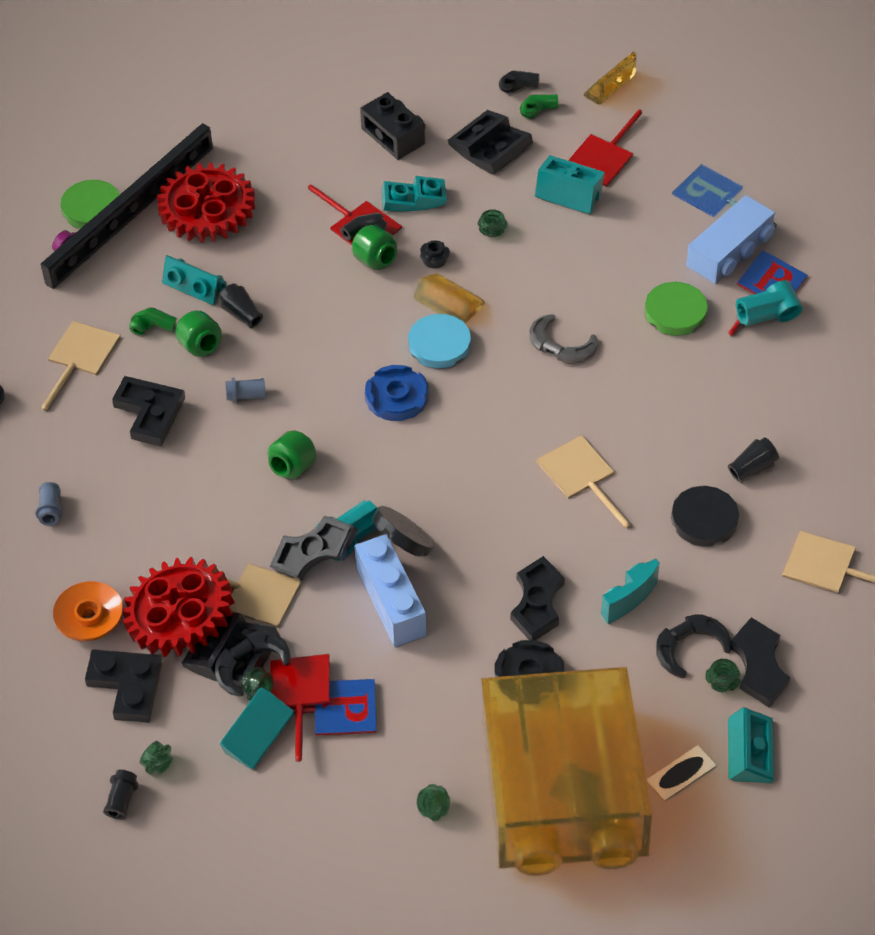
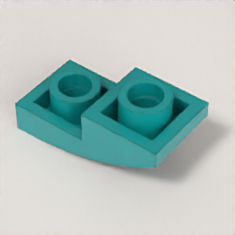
M415 176L413 184L384 181L381 189L383 211H419L446 205L447 202L445 179Z
M657 558L631 567L630 570L626 571L624 586H615L602 595L601 615L607 624L628 614L653 591L658 583L660 563Z

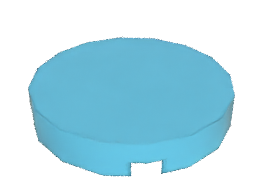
M447 314L428 315L419 319L411 327L408 334L409 352L424 366L436 369L449 368L456 365V361L461 358L463 360L468 356L471 348L470 330L462 320L455 316Z

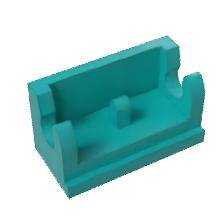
M549 155L538 169L535 197L591 214L595 200L599 201L605 172Z

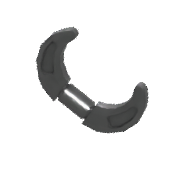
M554 314L538 318L533 322L529 330L530 342L538 351L543 349V351L557 357V360L562 362L575 363L584 361L592 356L597 349V336L594 334L590 336L589 341L579 347L567 346L565 349L563 346L549 340L550 337L547 335L545 328L555 320Z

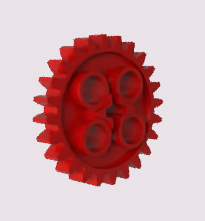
M210 162L207 168H203L200 163H197L196 170L186 166L185 174L176 171V179L167 178V186H161V194L157 195L158 213L161 216L162 224H167L168 231L176 230L178 238L186 233L188 241L197 236L200 243L204 242L205 237H210L212 242H216V235H221L227 239L228 231L237 234L238 225L246 227V218H253L252 210L256 208L254 188L251 187L250 180H245V174L240 173L236 175V168L234 167L225 171V164H221L216 169L213 162Z
M189 557L185 564H181L179 558H176L174 565L170 567L165 561L162 562V570L156 571L151 567L149 569L151 574L149 578L139 576L138 579L141 585L140 587L130 586L129 589L133 596L124 598L127 607L123 608L122 611L125 618L123 624L131 640L137 642L141 650L147 647L150 654H155L160 649L163 657H167L171 649L175 650L177 656H181L185 647H188L193 653L195 652L196 643L200 642L204 646L208 645L207 636L210 635L218 638L219 634L216 628L217 626H228L225 617L233 615L230 605L235 604L229 580H227L223 571H218L216 564L208 567L206 560L202 559L196 565L193 557Z

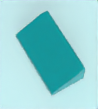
M261 687L221 740L220 746L223 752L253 771L295 712L268 690Z
M742 707L728 718V778L730 780L757 783H772L774 781L773 718Z

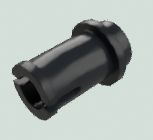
M117 770L115 775L110 777L109 781L112 786L106 806L103 809V813L106 816L118 820L126 818L132 793L139 786L136 781L137 775L133 772Z

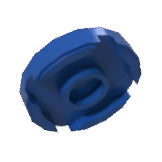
M390 365L380 368L374 372V376L370 380L368 379L365 384V401L369 410L377 417L388 421H403L413 418L422 412L428 403L429 387L424 375L420 372L418 374L412 371V368L406 365Z

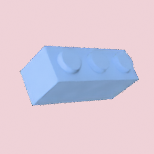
M745 195L688 245L686 266L716 284L724 276H729L734 271L736 265L743 259H748L757 246L762 242H767L772 237L775 230L773 226L775 212Z
M387 534L354 545L356 569L394 648L426 637V612Z

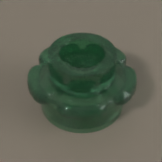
M496 209L484 211L478 220L479 231L488 237L502 235L504 229L508 226L504 214Z
M718 659L706 671L705 678L707 683H711L713 690L724 693L727 690L733 691L739 686L740 671L733 661Z
M254 667L243 677L242 689L249 701H251L261 687L270 693L272 691L273 676L262 667Z
M159 741L149 745L139 761L145 767V772L149 775L155 772L158 774L165 772L173 761V757L170 755L172 747L169 744L164 746Z
M430 784L420 790L416 800L417 809L423 817L433 821H438L441 817L446 816L450 807V797L446 789L441 785Z

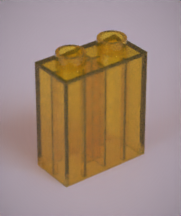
M627 667L481 678L482 723L499 869L516 867L523 874L539 876L557 870L562 863L593 861L596 866L603 869H619L629 866L635 862L637 857L649 856L652 812Z

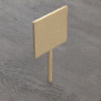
M72 321L48 358V361L68 367L42 405V409L44 411L48 410L73 369L97 375L120 339V335Z
M582 435L536 459V462L567 498L590 487L625 528L630 526L627 519L596 485V483L613 475L614 471Z
M803 531L799 532L782 573L783 577L836 593L839 592L846 574L875 583V575L848 568L856 549L855 546Z
M248 563L239 582L229 580L231 587L234 588L232 596L235 600V604L230 605L233 612L241 613L244 617L279 627L302 581Z

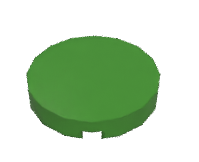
M85 180L75 183L61 197L60 206L62 214L70 225L81 229L118 197L119 193L117 188L109 182L102 180Z
M676 281L666 282L654 287L647 295L644 311L646 320L650 325L652 322L653 325L657 326L658 331L677 336L690 334L699 325L701 327L706 319L708 305L706 297L699 289L690 284Z

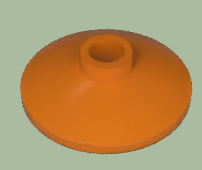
M96 581L77 583L67 588L57 598L53 607V619L57 629L70 639L76 641L97 640L108 635L119 624L123 614L122 600L116 590L105 583Z

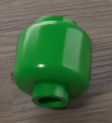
M368 225L359 230L352 242V253L359 262L371 269L380 270L389 266L397 256V242L392 234L379 226Z
M194 310L181 317L177 323L175 335L179 344L190 354L204 357L210 355L220 345L222 330L219 324L203 311Z
M296 430L287 431L269 446L267 452L268 463L276 475L287 479H295L314 464L316 449L312 440L304 433Z

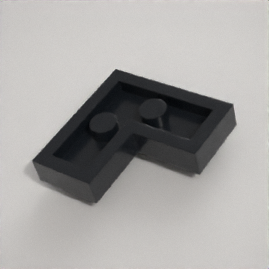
M124 376L112 402L114 408L138 413L130 429L132 440L162 447L185 400V392L182 389Z
M92 649L85 676L86 686L118 689L113 708L114 720L150 723L162 667L161 655Z

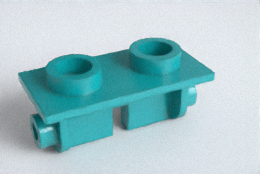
M169 255L165 256L163 284L206 303L215 305L216 293L218 291L222 292L227 286L223 276H215L185 263V260L182 258L176 259Z

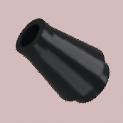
M233 283L220 293L218 301L221 303V308L244 322L249 328H254L262 321L263 314L258 310L244 286H238L236 283Z
M766 437L760 440L755 439L728 465V469L735 480L741 481L748 476L774 467V462L779 459V454L772 442Z

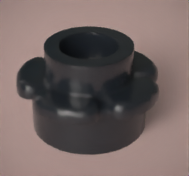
M437 240L429 241L420 248V258L423 260L424 265L429 268L444 266L450 255L449 248L445 247L443 242Z

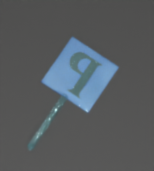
M701 164L672 192V195L714 217L727 204L734 206L737 203L733 198L743 189V186Z

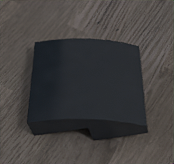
M486 110L449 138L448 144L477 167L495 174L533 144L531 133L511 127L508 116Z
M233 612L232 616L225 617L228 624L227 627L217 626L216 629L219 637L207 636V646L202 645L200 642L196 643L195 652L192 653L189 650L182 661V665L196 674L218 682L215 676V665L218 656L225 649L230 651L231 648L247 639L246 635L256 631H267L276 633L279 636L280 634L276 627L248 623L241 613ZM254 648V651L236 661L238 665L233 673L235 684L244 690L250 691L272 651H257Z

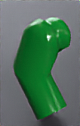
M558 94L528 96L520 105L521 115L530 119L538 115L543 109H558Z
M149 307L132 316L129 329L135 335H142L145 330L156 325L171 332L177 318L154 307Z

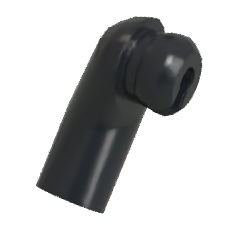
M512 70L501 77L499 88L505 93H513L523 86L538 88L540 73Z
M378 212L357 216L341 227L340 231L346 240H351L365 226L375 225L386 229L387 223L383 220L384 216Z

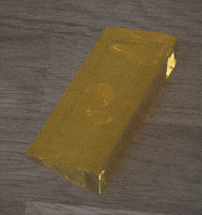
M630 53L584 93V97L599 105L635 76L636 53Z
M438 273L420 278L414 294L415 300L437 313L455 316L464 323H467L485 304L482 298Z

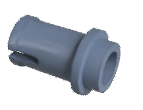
M234 377L232 381H225L226 399L233 400V403H237V400L266 399L264 378L236 381Z
M45 482L39 487V506L36 508L35 514L41 524L52 526L57 524L63 515L62 508L60 507L61 488L54 482Z

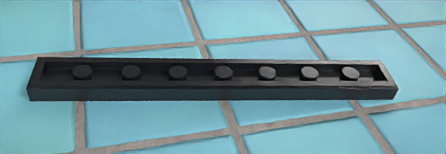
M204 123L200 124L40 264L45 285L52 289L56 288L157 199V195L161 194L160 187L167 186V178L176 179V171L185 174L186 166L192 168L213 149L210 127Z

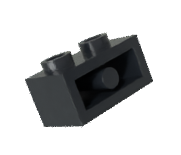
M389 92L360 107L361 129L397 160L425 145L426 126L423 119L413 114L401 100H397Z

